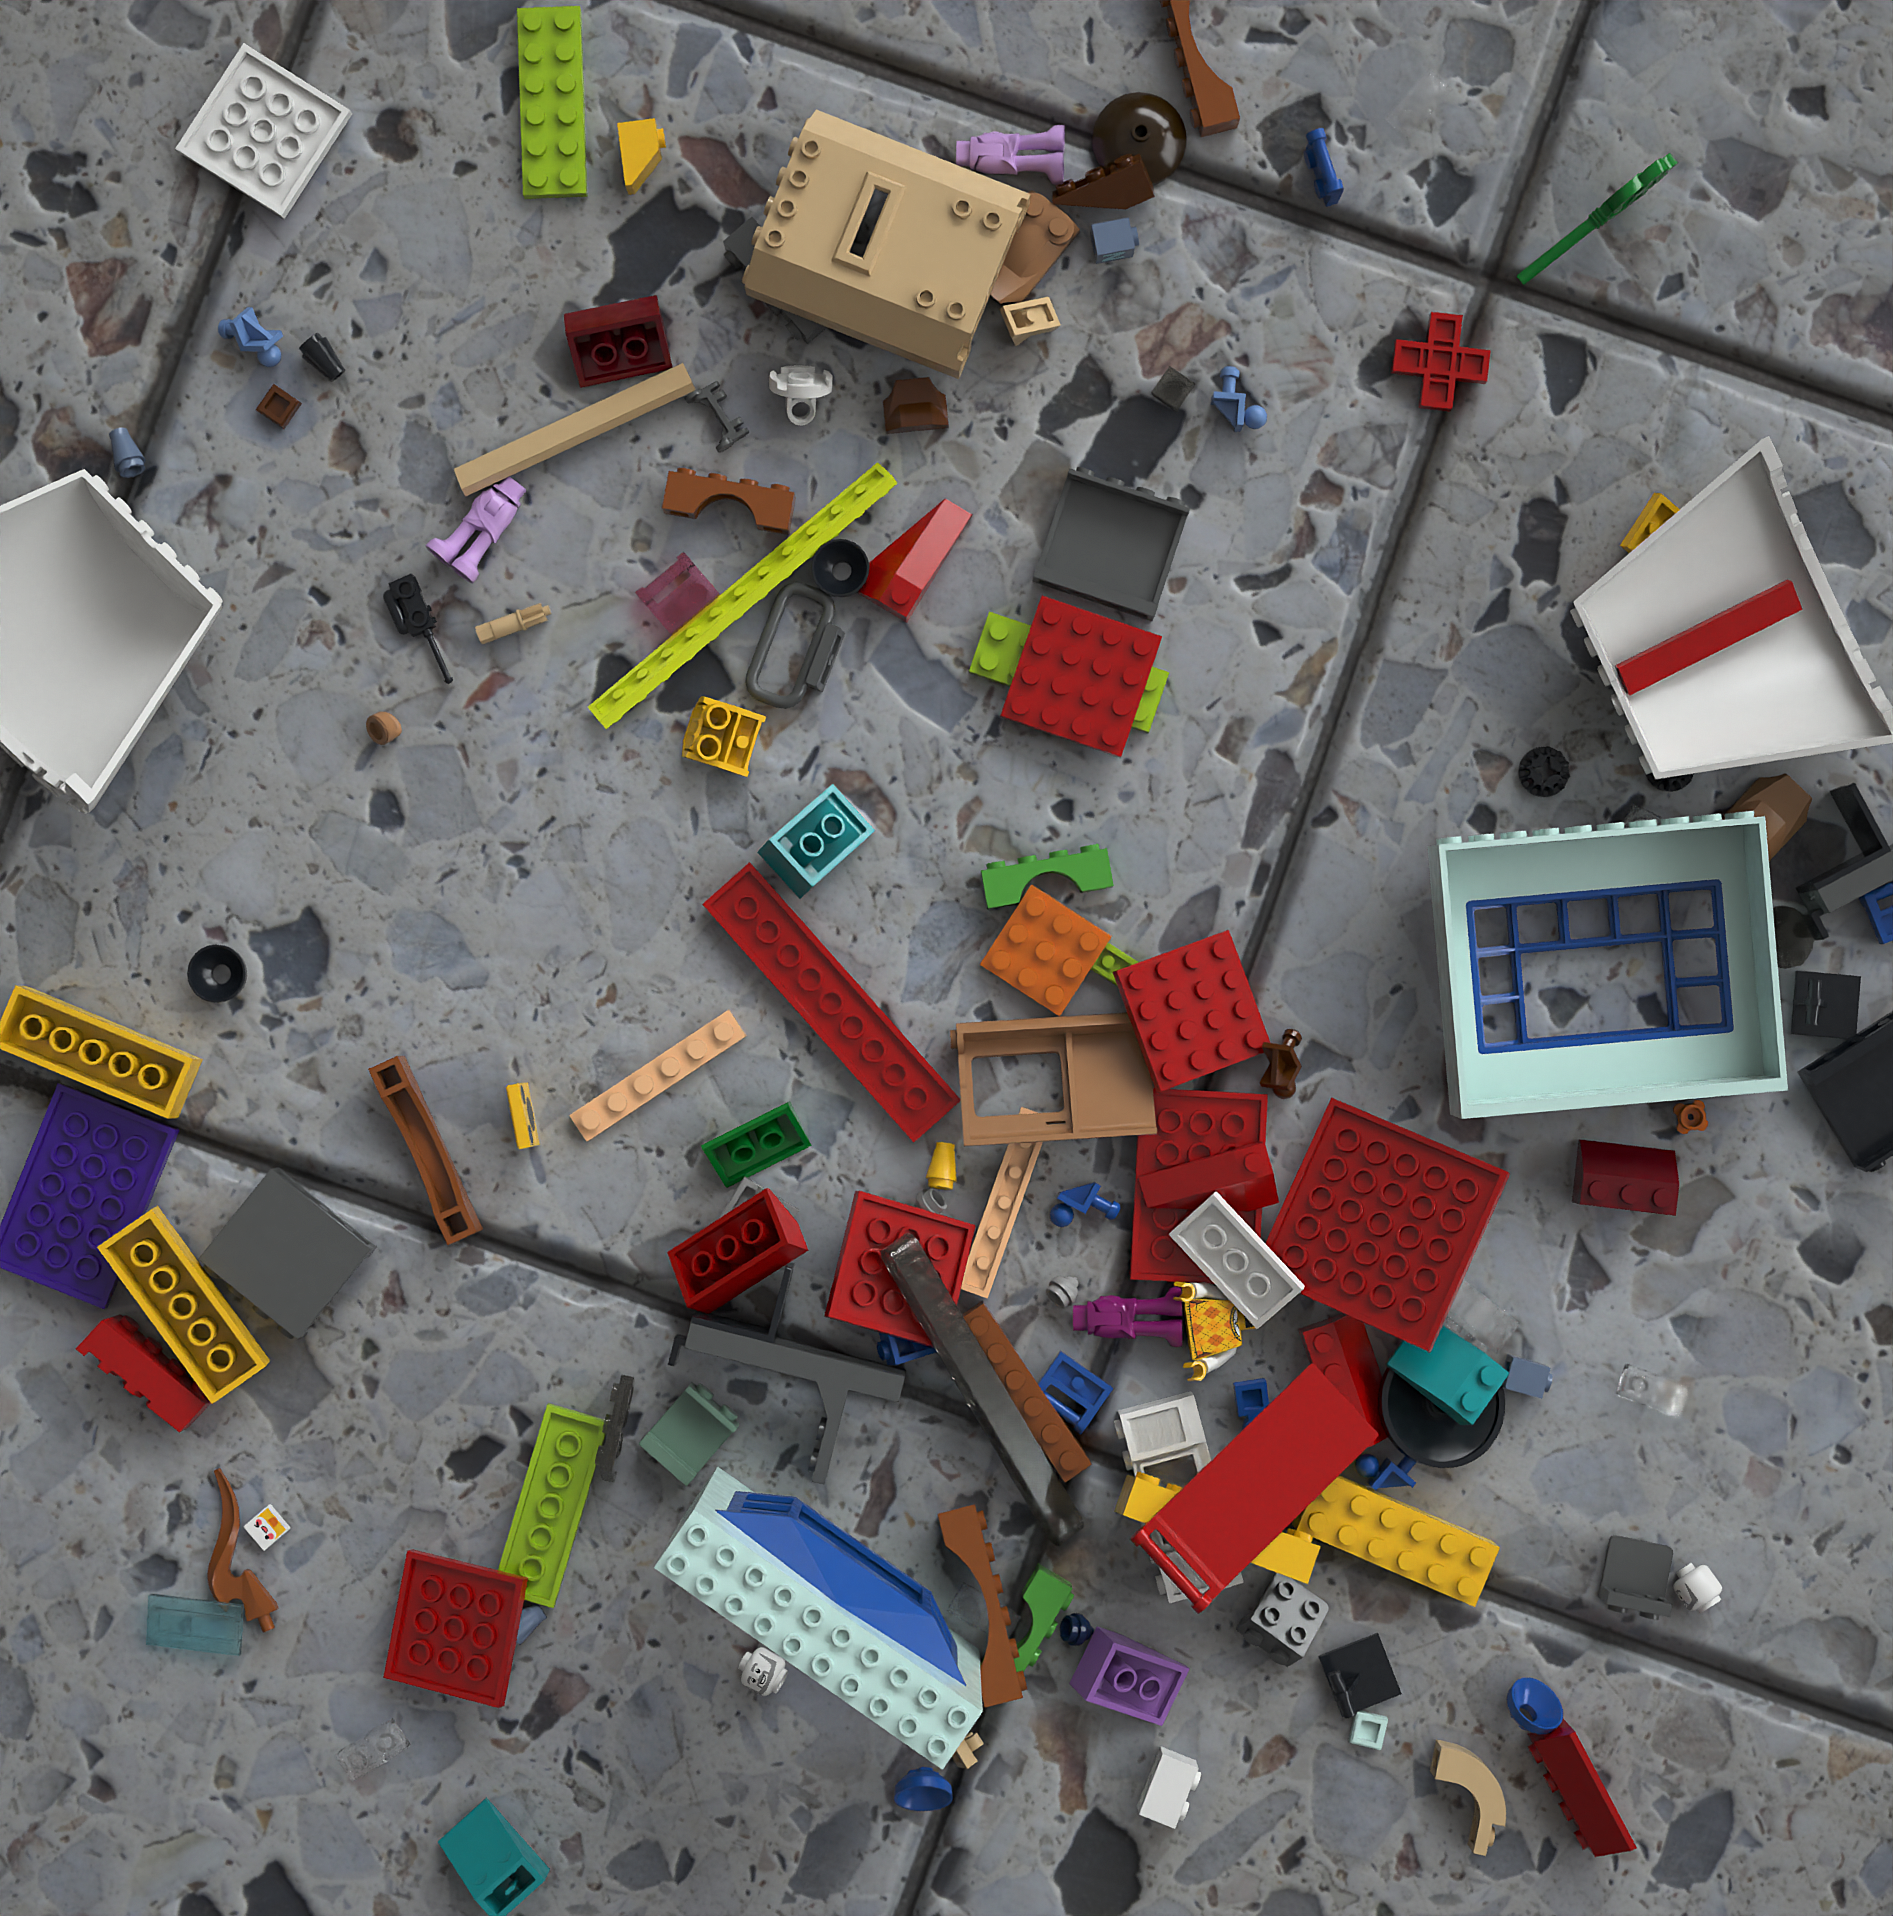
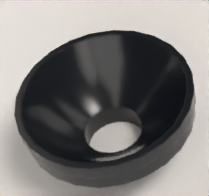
M836 539L825 543L817 550L812 560L811 570L816 585L823 592L833 597L843 598L851 596L862 589L868 579L870 567L868 558L859 545L847 539ZM841 562L847 563L851 567V575L842 581L837 580L832 573L834 566Z
M209 945L200 949L190 960L187 971L188 982L193 992L201 999L214 1003L226 1002L237 996L244 988L247 980V967L243 958L234 949L225 945ZM223 964L229 968L231 975L226 983L220 984L215 981L213 971L217 966Z

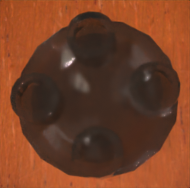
M1788 906L1773 907L1778 968L1783 969L1801 966L1810 955L1814 939L1801 917L1803 914L1797 909Z

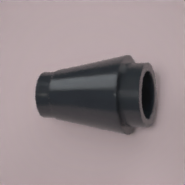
M319 333L311 336L299 347V350L303 353L302 358L331 382L345 372L326 337L322 338Z

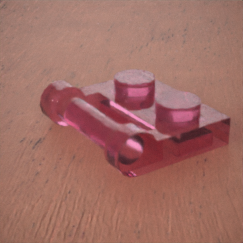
M684 552L677 556V561L646 588L641 587L635 592L671 635L676 633L720 595ZM686 570L691 576L657 604L653 597Z

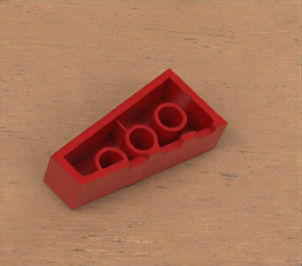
M119 1314L101 1320L78 1345L76 1350L83 1356L88 1352L93 1354L99 1360L97 1367L107 1375L111 1373L115 1376H120L123 1379V1388L139 1398L145 1396L149 1399L146 1402V1406L179 1433L188 1429L211 1403L196 1382L185 1374L186 1368L174 1358L170 1360L161 1352L163 1347L152 1337L146 1338L138 1330L140 1328L138 1323L131 1317Z

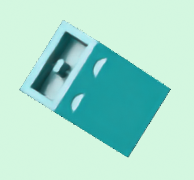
M487 1797L438 1840L439 1845L474 1900L488 1916H506L545 1881L550 1871V1868Z

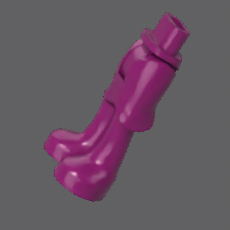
M1172 1287L1164 1297L1156 1299H1122L1119 1296L1108 1295L1100 1296L1093 1302L1087 1301V1305H1073V1331H1088V1335L1093 1334L1094 1336L1104 1338L1136 1339V1336L1159 1337L1166 1339L1172 1347H1182V1319L1134 1321L1135 1315L1182 1316V1301L1173 1299V1297L1181 1295V1287Z

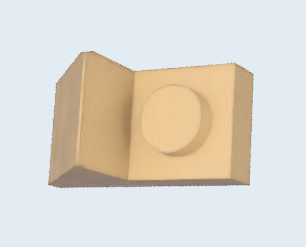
M1049 297L1005 305L999 309L1015 346L1032 335L1051 332L1061 326Z

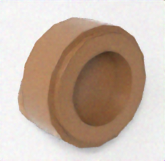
M377 712L367 718V732L377 744L385 745L393 741L402 732L399 721L388 712Z

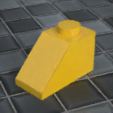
M655 118L617 123L624 181L628 195L635 194L662 160L661 148H666L664 129H658Z

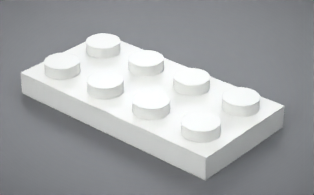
M1217 1191L1169 1233L1171 1238L1256 1329L1261 1327L1305 1287Z

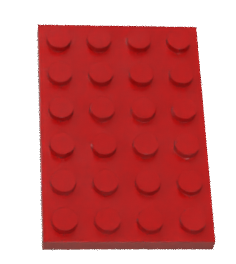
M1153 1088L1157 1134L1137 1136L1130 1279L1214 1284L1169 1235L1194 1210L1147 1208L1138 1176L1258 1141L1266 1142L1268 1094L1167 1089L1157 1093L1156 1089ZM1262 1208L1249 1212L1235 1211L1261 1238Z

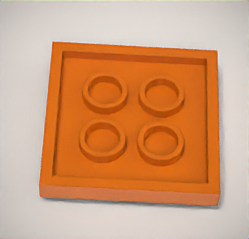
M1031 884L980 965L1060 1017L1112 935Z

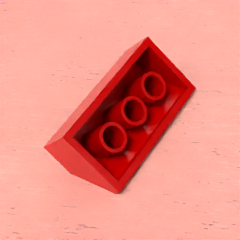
M766 1188L668 1251L667 1254L686 1306L709 1314L809 1250L798 1222L775 1194Z
M1340 1314L1299 1328L1298 1331L1309 1363L1314 1364L1378 1432L1379 1436L1368 1447L1388 1438L1381 1424L1378 1411V1391L1382 1375L1364 1323L1348 1315Z
M1563 1719L1561 1724L1551 1733H1528L1527 1735L1532 1742L1528 1749L1537 1764L1542 1762L1546 1768L1547 1773L1543 1777L1552 1793L1558 1791L1563 1800L1558 1805L1567 1821L1573 1819L1578 1829L1573 1834L1582 1850L1588 1848L1595 1857L1636 1849L1637 1847L1572 1727Z

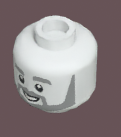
M1690 1563L1676 1572L1679 1579L1674 1583L1673 1589L1688 1610H1698L1699 1613H1702L1721 1600L1719 1594L1722 1592V1586L1707 1565H1700L1695 1568Z
M764 1647L757 1648L753 1654L746 1652L738 1667L739 1670L743 1671L741 1675L742 1684L762 1696H767L772 1692L776 1694L788 1674V1670L785 1669V1660Z

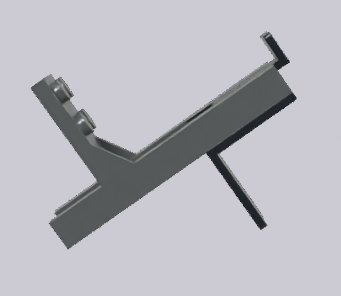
M1855 783L1834 788L1830 791V794L1862 853L1796 887L1808 911L1801 915L1815 941L1824 940L1829 937L1820 919L1821 915L1831 913L1893 880V844L1888 845Z
M790 1262L785 1266L770 1329L697 1311L692 1316L688 1335L677 1334L675 1336L668 1365L675 1366L677 1364L682 1345L686 1349L816 1381L827 1418H821L816 1440L822 1442L820 1449H813L808 1472L814 1473L812 1482L824 1485L848 1390L899 1402L906 1370L777 1337L795 1263Z

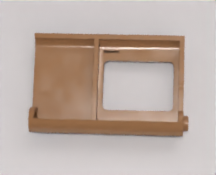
M1127 1012L956 1023V1030H950L951 1049H958L964 1147L1157 1134L1152 1078ZM1047 1053L1059 1055L1064 1102L1062 1111L979 1117L975 1114L971 1067L973 1059Z

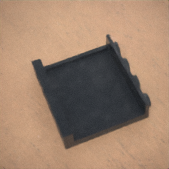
M1893 1011L1797 1072L1854 1167L1865 1172L1879 1170L1885 1166V1160L1893 1156Z

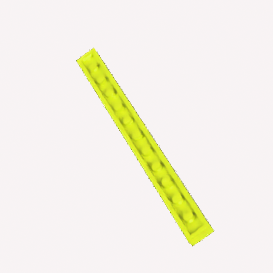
M878 462L590 704L588 706L589 710L605 729L618 722L633 706L643 701L652 690L669 679L678 668L691 660L710 641L715 640L734 621L740 619L755 603L765 598L768 592L781 581L787 579L807 559L812 558L822 545L837 537L852 521L862 516L865 510L878 499L884 497L897 484L894 477Z

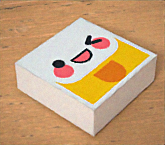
M271 1504L243 1526L264 1551L291 1529Z

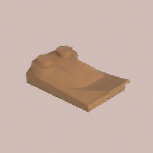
M1032 190L1029 192L1031 194L1030 205L1018 233L1015 232L990 294L1000 304L1023 302L1080 233L1078 226L1067 214L1046 197Z
M1785 773L1774 777H1759L1724 813L1722 820H1725V814L1754 811V817L1765 816L1770 861L1807 821L1812 797Z

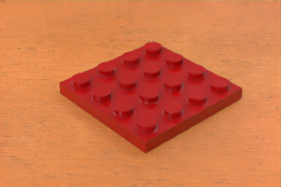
M1042 595L1000 717L1121 758L1162 636Z
M1229 930L1112 972L1157 1093L1264 1053L1262 1049L1264 1042L1270 1043Z
M855 1191L824 1317L940 1350H946L976 1225L863 1191Z
M414 1549L408 1550L383 1678L496 1708L503 1707L506 1700L528 1578Z

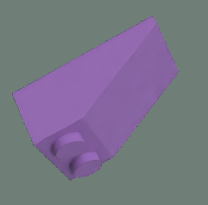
M1097 1626L1069 1684L1088 1702L1162 1726L1190 1668L1124 1635Z

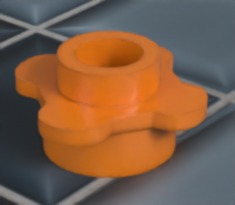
M1694 1100L1691 1104L1686 1105L1677 1103L1674 1106L1673 1113L1677 1115L1678 1124L1676 1129L1679 1133L1687 1134L1690 1130L1704 1131L1708 1127L1704 1111L1705 1105L1702 1101ZM1689 1114L1693 1115L1692 1120L1688 1119Z

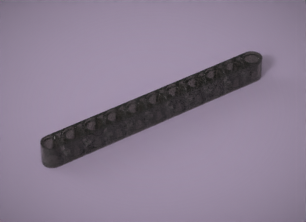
M907 1232L880 1251L881 1258L1043 1532L1054 1545L1060 1546L1084 1527V1521L922 1246L912 1234Z

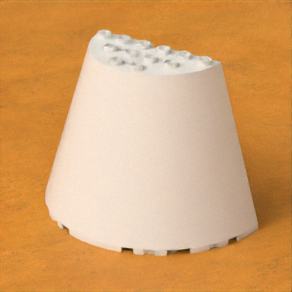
M1769 436L1755 444L1573 602L1576 608L1570 610L1577 627L1579 628L1584 625L1589 637L1584 638V642L1591 657L1598 655L1602 665L1598 666L1597 670L1605 687L1610 684L1613 686L1615 694L1611 695V700L1618 715L1625 714L1630 723L1625 725V730L1632 745L1639 743L1644 755L1638 758L1646 775L1653 773L1655 779L1893 743V706L1886 698L1880 686L1872 689L1869 685L1876 681V678L1866 659H1863L1860 647L1832 592L1807 537L1804 526L1799 521L1796 514L1797 509L1790 492L1781 494L1780 490L1787 487V483L1783 475V465ZM1787 579L1792 581L1803 610L1630 696L1626 694L1615 665Z
M85 469L0 506V747L21 767L25 766L34 772L31 776L46 787L54 796L60 797L63 793L70 797L67 804L74 810L81 811L84 814L89 813L99 802L222 609L221 603L223 602L214 589L211 587L206 589L198 582L200 580L198 574L189 565L183 567L176 560V553L167 543L158 544L151 538L154 536V532L143 520L136 521L130 515L132 511L129 506L119 497L114 499L107 492L109 490L108 486L99 476L95 475L92 477Z

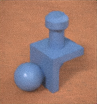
M247 307L233 320L223 319L218 325L220 336L224 339H231L235 336L240 351L257 352L259 362L266 367L276 366L280 362L281 351L275 343L283 337L282 331L265 330L261 327L252 307Z
M1224 367L1220 371V377L1223 378L1222 392H1213L1211 405H1215L1234 427V432H1240L1244 422L1249 428H1261L1267 421L1265 409L1259 405H1252L1245 410L1246 394L1235 393L1236 379H1239L1240 371L1236 367Z

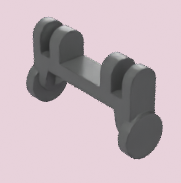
M715 381L703 389L691 392L685 397V400L688 404L692 402L701 403L713 410L722 425V439L716 447L718 453H721L730 448L734 442L749 434V430L744 428L738 432L735 431L744 422L741 417L732 421L728 420L718 404L727 397L724 390L714 395L711 393L720 387L718 381Z

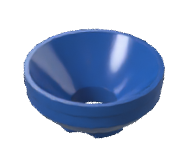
M1521 1678L1509 1689L1507 1693L1508 1709L1511 1718L1516 1721L1521 1729L1535 1734H1548L1561 1724L1563 1720L1562 1705L1556 1694L1543 1682L1533 1678ZM1520 1708L1525 1709L1530 1713L1533 1722L1528 1720L1521 1713Z
M920 1767L916 1770L908 1771L907 1775L896 1784L894 1791L895 1803L904 1809L913 1811L938 1810L948 1806L953 1799L951 1784L943 1776L939 1775V1772H935L933 1768Z

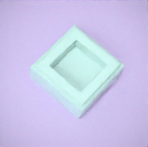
M1362 1710L1358 1711L1353 1718L1348 1739L1349 1743L1381 1750L1388 1723L1387 1716Z

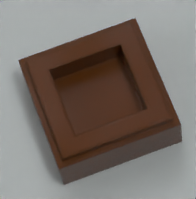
M273 384L256 410L285 429L302 403Z

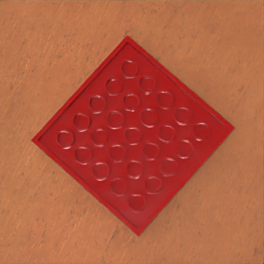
M1331 1097L1265 1244L1304 1284L1305 1287L1299 1294L1431 1353L1510 1173Z

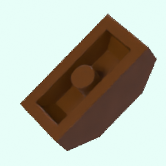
M930 377L896 380L890 395L883 400L886 434L949 428L946 395L937 390Z

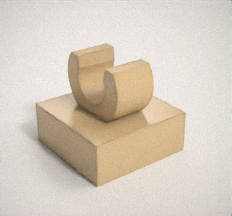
M969 1732L953 1754L952 1758L957 1767L968 1769L978 1762L972 1751L978 1749L984 1743L977 1732L974 1734Z

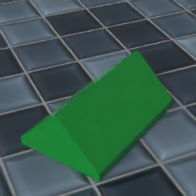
M790 1101L701 1145L702 1150L726 1188L742 1181L745 1176L748 1178L812 1146Z

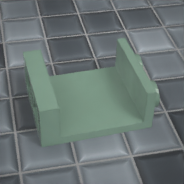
M693 1382L639 1442V1445L686 1487L740 1425L736 1421L738 1415L725 1404L720 1407L712 1400L714 1394L701 1383L696 1386Z

